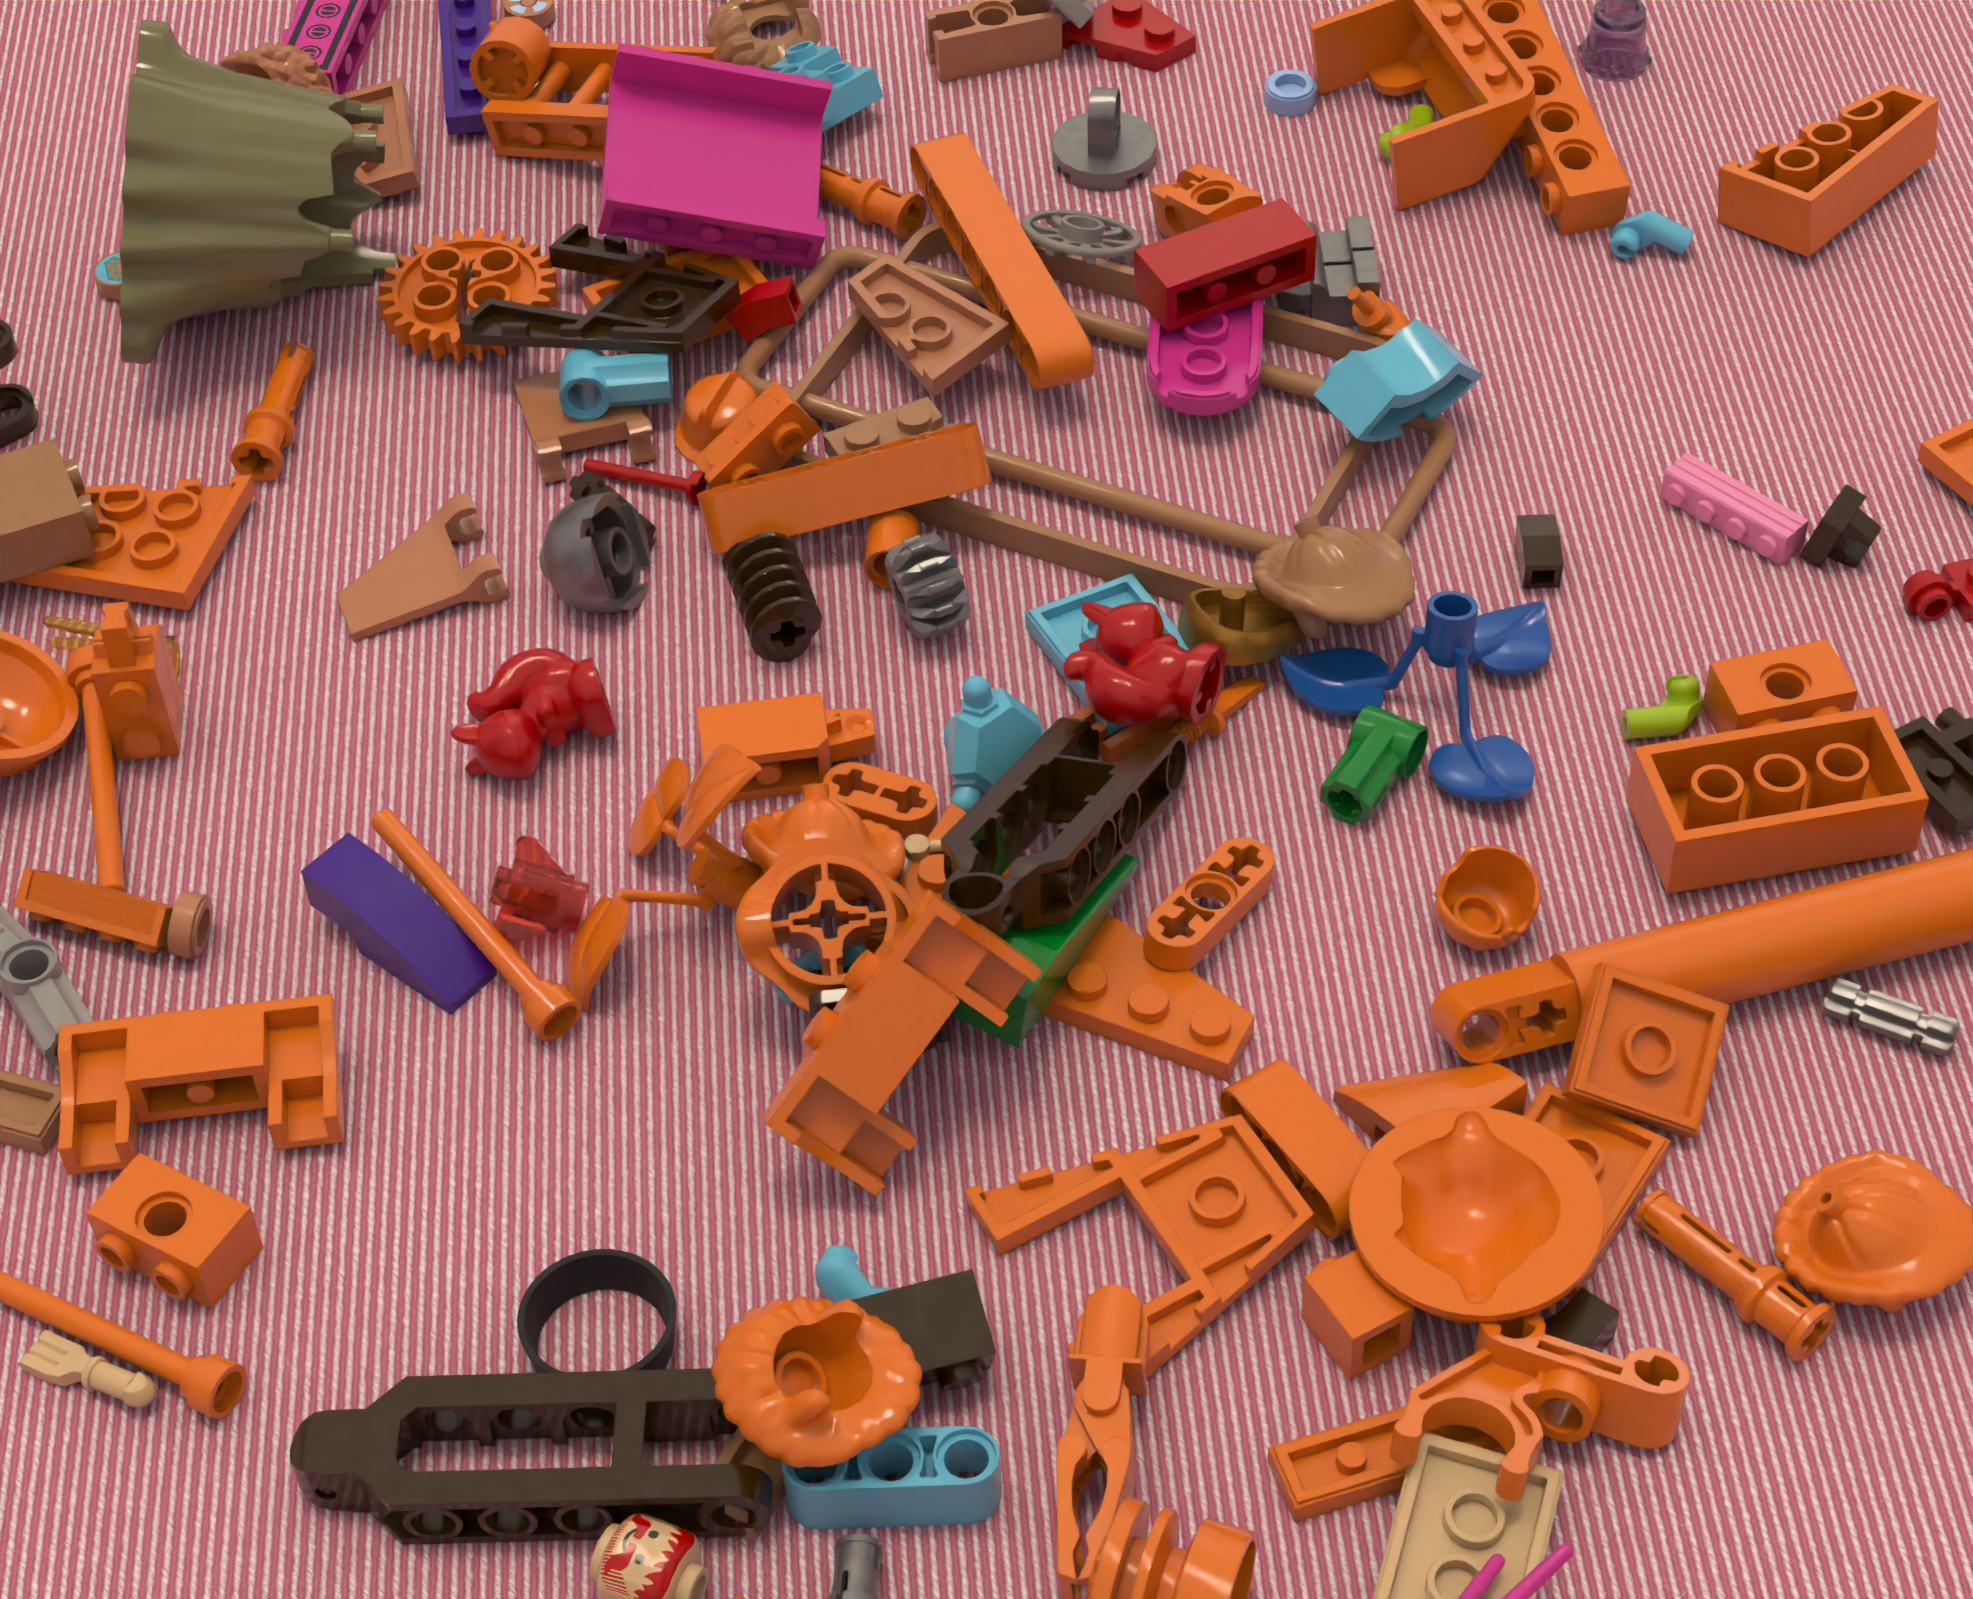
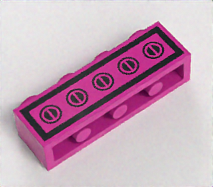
M298 0L295 18L290 29L284 30L282 42L286 46H297L301 51L311 54L313 60L326 72L332 91L336 92L337 95L350 92L389 0Z

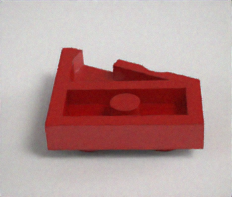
M1109 0L1093 8L1094 15L1080 29L1071 20L1062 24L1063 49L1069 50L1076 41L1097 46L1098 58L1114 62H1128L1134 67L1158 72L1196 53V35L1146 0Z

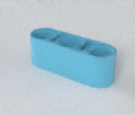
M978 1427L902 1428L900 1431L887 1436L873 1448L864 1449L845 1462L827 1467L796 1468L786 1465L781 1460L788 1511L796 1522L807 1528L844 1529L972 1524L981 1522L993 1515L1000 1505L1002 1496L1001 1463L998 1444L990 1433ZM967 1471L977 1472L979 1474L976 1477L968 1479L958 1478L955 1476L959 1473ZM891 1474L905 1476L895 1481L881 1480L882 1477ZM815 1477L830 1478L823 1483H806V1481Z

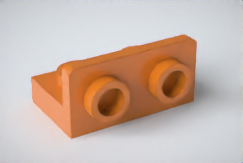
M775 380L693 461L701 471L706 473L705 480L714 488L780 470L821 428L789 392Z

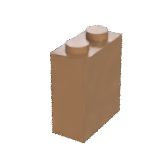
M55 438L0 454V583L96 555L89 531L100 527L88 494L77 497L76 494L85 492L75 458L63 461Z

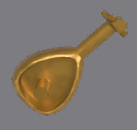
M1238 587L1201 588L1191 592L1182 605L1177 627L1182 640L1190 649L1205 642H1211L1221 647L1226 653L1225 665L1228 666L1250 665L1268 661L1292 649L1306 638L1292 612L1287 611L1280 605L1267 601L1261 596L1260 592ZM1395 616L1388 617L1386 619H1394ZM1326 620L1327 626L1337 625Z

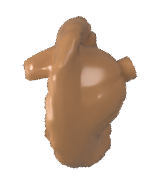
M1316 514L1293 524L1298 537L1287 536L1280 543L1272 545L1269 550L1262 551L1252 567V580L1256 588L1259 589L1261 596L1267 601L1280 605L1287 611L1292 612L1304 635L1311 640L1328 635L1326 620L1335 624L1347 622L1353 626L1383 623L1388 617L1400 615L1405 607L1413 603L1415 598V577L1412 574V561L1403 546L1394 540L1388 532L1382 530L1373 531L1369 528L1352 529L1332 525L1321 526Z

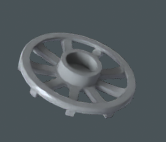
M1074 210L1037 211L1026 215L1020 224L1031 243L1046 247V255L1054 257L1061 253L1083 256L1087 264H1095L1096 258H1113L1123 263L1129 262L1130 256L1134 254V250L1141 248L1142 245L1141 236L1134 228L1118 220L1088 212ZM1046 219V223L1052 227L1044 226L1036 221ZM1107 225L1115 229L1104 231V226ZM1128 236L1132 238L1128 241H1120V239H1128Z

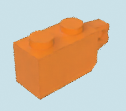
M129 601L103 604L102 613L104 618L101 621L100 630H95V637H93L91 677L117 760L180 755L184 700L162 624L137 626Z
M821 692L696 708L703 763L712 750L723 743L735 747L745 757L762 767V770L752 777L730 802L802 793L803 785L822 783L824 775L831 769V763L876 752L875 727L870 708L824 709Z

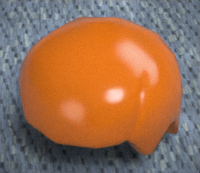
M1475 845L1465 849L1458 860L1443 873L1434 892L1436 900L1433 907L1437 921L1453 940L1476 951L1505 948L1516 942L1524 934L1538 911L1541 902L1539 877L1526 859L1503 846Z

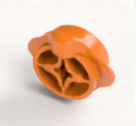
M815 837L804 839L785 849L776 858L769 870L747 890L736 912L735 932L740 951L749 965L760 975L778 986L795 1005L810 1013L808 996L811 993L821 990L848 988L843 985V980L847 974L843 973V956L846 950L853 945L868 942L871 935L885 934L883 941L889 943L916 905L908 892L900 884L885 876L861 851L837 839ZM836 882L848 884L862 891L873 901L879 912H869L868 906H852L844 902L838 894ZM812 883L815 884V898L809 907L799 912L789 913L788 920L774 921L779 908L790 895L804 886ZM834 917V924L838 928L836 938H824L822 928H820L821 918ZM789 943L790 949H806L814 953L820 961L822 975L810 973L797 967L781 952L778 944Z

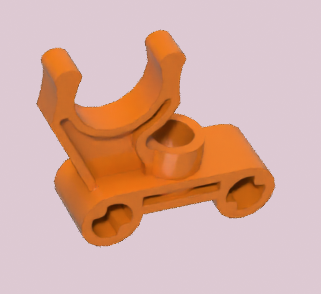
M1532 1313L1511 1320L1479 1322L1471 1356L1410 1390L1406 1410L1394 1426L1389 1455L1399 1464L1411 1465L1417 1460L1420 1440L1427 1432L1440 1426L1448 1425L1477 1428L1498 1441L1504 1447L1507 1454L1500 1463L1495 1486L1496 1494L1508 1501H1518L1523 1497L1529 1473L1538 1463L1544 1435L1555 1441L1571 1443L1583 1440L1592 1431L1648 1449L1661 1448L1671 1443L1677 1433L1690 1382V1371L1686 1363L1677 1355L1663 1349L1653 1347L1639 1348L1630 1352L1623 1360L1545 1334L1546 1325L1544 1320L1538 1313L1535 1316Z

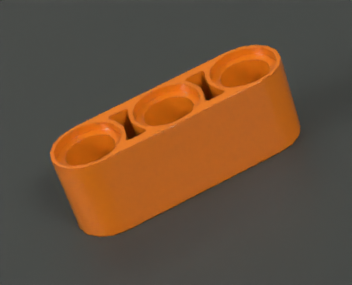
M1280 1058L1221 1090L1218 1097L1224 1118L1238 1114L1244 1117L1314 1212L1315 1227L1330 1239H1335L1350 1231V1190L1356 1171L1369 1150L1298 1071L1286 1060Z

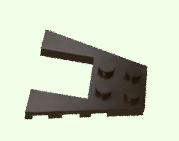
M576 223L548 247L551 266L623 279L619 285L585 315L488 298L459 322L458 325L462 344L647 351L668 352L671 354L685 353L741 301L739 281L689 262L683 265V270L666 264L664 253L650 248L644 252L645 256L627 250L625 239L605 235L602 241L589 236L587 225Z

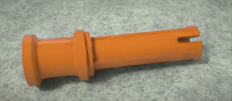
M822 162L820 164L819 197L853 211L858 222L868 226L877 223L891 229L894 237L904 241L909 240L922 227L927 210L926 201L922 195L914 192L903 194L890 189L888 182L880 178L874 177L861 180Z
M288 342L281 347L277 363L262 401L258 407L250 410L243 422L245 436L235 444L231 452V462L234 469L240 475H252L253 480L257 482H268L278 477L284 462L282 451L290 446L295 436V425L292 417L310 370L315 363L313 351L300 342H297L292 357H289L293 349L292 342Z
M1664 1189L1653 1191L1640 1204L1635 1213L1638 1217L1634 1219V1225L1653 1239H1656L1708 1282L1710 1281L1723 1291L1726 1296L1734 1301L1733 1307L1742 1321L1746 1324L1757 1322L1784 1343L1785 1353L1792 1360L1800 1362L1808 1358L1826 1339L1836 1321V1310L1827 1303L1815 1304L1788 1283L1789 1276L1782 1268L1770 1264L1761 1266L1755 1260L1749 1258L1703 1220L1685 1209Z

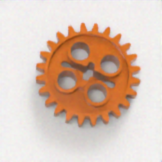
M477 228L472 237L464 238L460 230H454L452 240L446 242L438 235L432 236L433 246L429 248L415 243L413 244L414 257L397 255L398 268H386L384 270L386 281L379 282L378 284L380 292L378 303L387 334H395L398 346L411 343L412 353L416 356L427 349H431L433 361L441 359L446 352L453 353L455 363H460L466 353H473L479 362L483 361L485 351L493 349L501 356L506 355L505 346L462 344L458 323L465 318L463 311H467L469 308V315L488 298L549 309L559 306L556 270L552 269L549 255L541 256L538 244L525 247L524 237L521 235L506 242L504 230L497 231L491 238H484L482 228ZM473 269L474 278L468 281L470 270Z

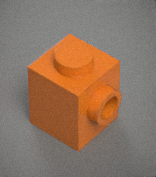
M1357 1249L1343 1257L1332 1256L1324 1259L1308 1275L1304 1276L1301 1318L1349 1380L1410 1349L1414 1307L1387 1289L1372 1274Z

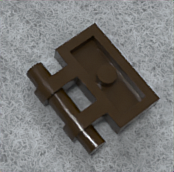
M1949 707L1943 710L1935 720V725L1941 731L1924 716L1894 731L1929 797L1926 812L1955 838L1973 828V762L1969 759L1970 757L1973 760V718L1965 719L1954 707Z

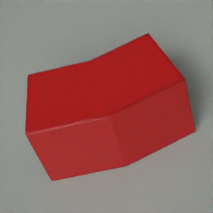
M789 276L758 283L740 295L741 301L727 313L726 318L748 343L770 329L797 324L803 304L793 279Z

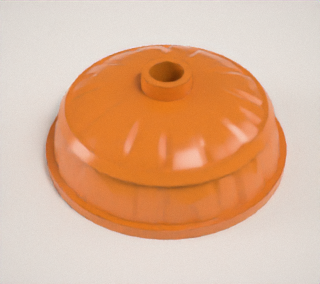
M0 630V777H7L34 768L68 740L77 721L79 704L74 685L68 684L67 673L49 654L19 636Z

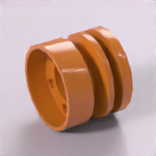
M1127 1497L1120 1504L1108 1535L1103 1538L1098 1548L1086 1592V1599H1248L1257 1553V1535L1255 1531L1206 1518L1194 1534L1188 1550L1178 1547L1179 1514L1175 1509L1164 1507L1158 1514L1147 1539L1149 1505L1145 1501Z

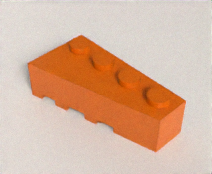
M1892 83L1838 109V119L1834 121L1819 123L1813 121L1799 128V137L1781 147L1772 141L1756 149L1755 159L1744 165L1733 160L1720 166L1718 173V223L1786 248L1792 253L1810 257L1935 155L1939 99Z

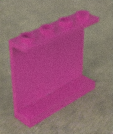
M619 43L610 76L597 233L812 269L817 262L826 237V219L818 218L822 119L832 91V82L810 78L805 75H792L759 69L749 65H737L705 59L700 56H688L655 50L645 46Z

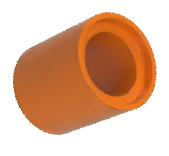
M895 509L875 514L870 518L867 528L864 573L873 584L891 589L886 578L887 570L884 565L886 554H888L889 548L902 544V540L921 534L920 523L912 514L904 510Z

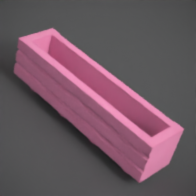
M1688 452L1665 470L1660 498L1778 565H1784L1804 547L1808 519Z

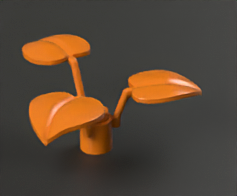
M723 743L715 747L695 775L689 789V770L686 763L677 757L669 758L657 777L655 787L648 792L640 804L629 832L628 847L630 852L637 857L646 856L654 848L663 832L676 841L678 847L690 850L696 854L689 871L688 880L696 885L697 893L622 888L616 892L613 899L605 895L599 898L580 925L571 944L567 960L566 975L568 988L581 1003L582 1010L590 1013L589 1002L591 992L624 934L628 923L629 903L647 902L692 905L709 912L716 901L737 911L744 894L762 877L761 866L728 850L706 831L733 797L752 777L762 770L758 763L745 757L735 747ZM684 800L686 814L683 816L678 829L671 818Z

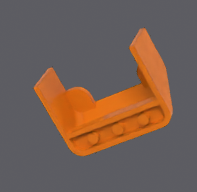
M1375 0L1309 23L1314 77L1317 85L1316 91L1319 95L1368 79L1378 92L1391 97H1403L1423 88L1444 118L1389 138L1394 205L1398 211L1471 186L1482 180L1535 104V81L1532 74L1475 0Z

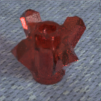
M520 836L516 840V854L511 868L501 865L497 868L488 903L500 907L497 919L491 921V923L510 944L546 932L558 934L559 930L575 934L586 902L589 883L575 880L574 874L565 872L535 836Z

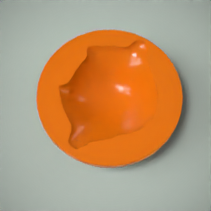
M1456 1107L1441 1109L1412 1118L1392 1129L1374 1144L1363 1158L1353 1178L1349 1198V1223L1354 1243L1362 1260L1372 1274L1387 1289L1409 1304L1434 1316L1453 1322L1476 1325L1479 1322L1511 1320L1532 1313L1535 1316L1540 1310L1554 1307V1303L1569 1294L1589 1272L1598 1255L1604 1231V1205L1598 1182L1586 1161L1572 1145L1553 1130L1532 1119L1504 1110L1483 1107Z

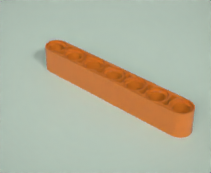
M961 132L912 144L910 146V163L917 186L989 312L1010 323V341L1008 345L1032 387L1036 391H1041L1092 377L1094 374L1093 355L1084 330L968 136Z

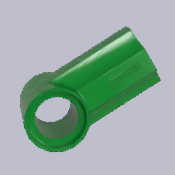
M1366 705L1361 710L1351 729L1347 750L1321 785L1320 801L1331 810L1333 817L1351 825L1360 820L1369 821L1398 777L1408 779L1415 773L1427 747L1429 738L1428 727L1374 705Z

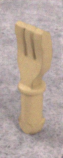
M48 1330L42 1332L37 1342L29 1349V1353H26L18 1362V1365L25 1372L50 1384L65 1387L75 1382H82V1386L87 1391L97 1390L123 1400L125 1405L135 1408L149 1405L157 1393L154 1382L144 1373L138 1372L136 1374L110 1364L102 1356L92 1358L88 1356L84 1346Z

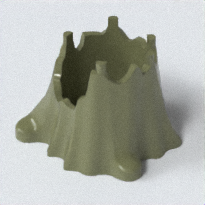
M141 20L138 35L137 67L135 74L131 76L125 132V171L122 185L123 229L120 241L122 278L119 306L122 362L136 364L151 363L166 329L172 323L179 320L226 309L270 308L280 298L301 296L305 291L313 287L373 284L374 273L385 274L384 270L386 268H397V253L375 252L374 249L359 244L354 239V230H351L353 222L362 212L382 201V193L355 179V171L362 162H385V142L377 141V131L354 129L351 124H360L361 122L384 124V104L362 103L361 101L346 99V96L228 70L186 53L176 41L169 23L165 21Z

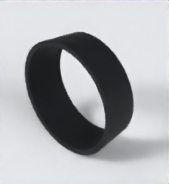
M614 1249L582 1251L562 1258L550 1265L534 1279L526 1290L517 1316L518 1335L536 1373L562 1372L548 1365L538 1355L539 1337L548 1318L557 1308L573 1297L603 1289L622 1290L640 1296L658 1311L665 1324L664 1334L654 1349L642 1360L624 1370L665 1369L673 1351L676 1323V1300L667 1278L648 1260L629 1252Z

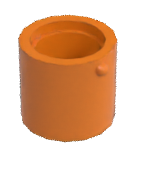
M520 16L505 17L497 22L491 21L489 23L490 30L472 54L469 70L474 85L489 100L520 101L526 98L537 81L543 78V72L550 61L551 48L546 34L533 21Z

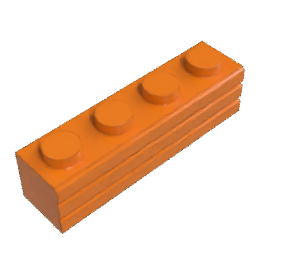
M24 868L14 904L16 908L29 911L28 918L35 921L52 923L53 918L64 921V929L87 933L88 928L100 931L98 936L100 939L115 943H123L124 938L135 941V949L150 953H158L160 947L168 948V928L173 905L51 871Z

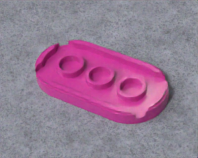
M1264 298L1170 332H1166L1150 313L1146 379L1152 395L1160 403L1172 410L1199 416L1227 413L1249 402L1258 391L1261 381Z

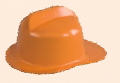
M731 370L727 373L708 375L698 380L688 390L683 403L682 415L674 430L676 448L688 461L695 464L693 459L758 397L752 386L744 380L742 373Z

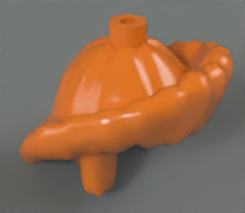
M825 783L803 785V800L792 805L786 812L775 810L770 815L760 814L756 818H751L745 823L741 831L742 846L747 851L751 860L762 867V876L769 870L776 858L789 846L804 839L815 837L837 839L852 845L861 851L878 870L894 881L902 872L905 863V847L901 834L885 824L876 823L870 819L861 820L860 816L845 803L829 798V787ZM836 882L838 894L843 900L854 901L859 899L864 902L870 899L859 889L845 883ZM812 883L804 886L798 891L808 896H815V884ZM788 898L784 901V905L788 902Z
M1870 1150L1863 1155H1849L1838 1162L1828 1163L1822 1166L1816 1174L1805 1176L1800 1180L1797 1189L1788 1192L1784 1197V1205L1776 1211L1774 1216L1775 1228L1772 1233V1240L1775 1243L1774 1255L1776 1259L1784 1264V1271L1787 1272L1792 1281L1800 1282L1805 1290L1812 1294L1822 1295L1830 1302H1848L1856 1306H1877L1886 1313L1893 1314L1901 1311L1908 1302L1940 1294L1947 1286L1957 1284L1966 1272L1973 1269V1209L1961 1200L1949 1185L1942 1183L1927 1167L1902 1155L1890 1154L1882 1150Z
M796 1296L791 1300L777 1299L770 1301L762 1308H751L743 1315L740 1322H736L726 1329L724 1339L716 1347V1359L711 1366V1373L716 1382L714 1388L715 1396L723 1404V1412L726 1419L736 1424L741 1435L746 1440L755 1443L764 1454L772 1458H779L786 1465L796 1468H820L839 1464L853 1458L864 1449L873 1448L887 1436L900 1431L920 1401L919 1385L922 1379V1370L920 1364L915 1359L910 1345L902 1340L899 1332L893 1326L883 1322L877 1316L868 1315L862 1307H859L850 1298L839 1302H832L828 1299L813 1300L808 1297Z

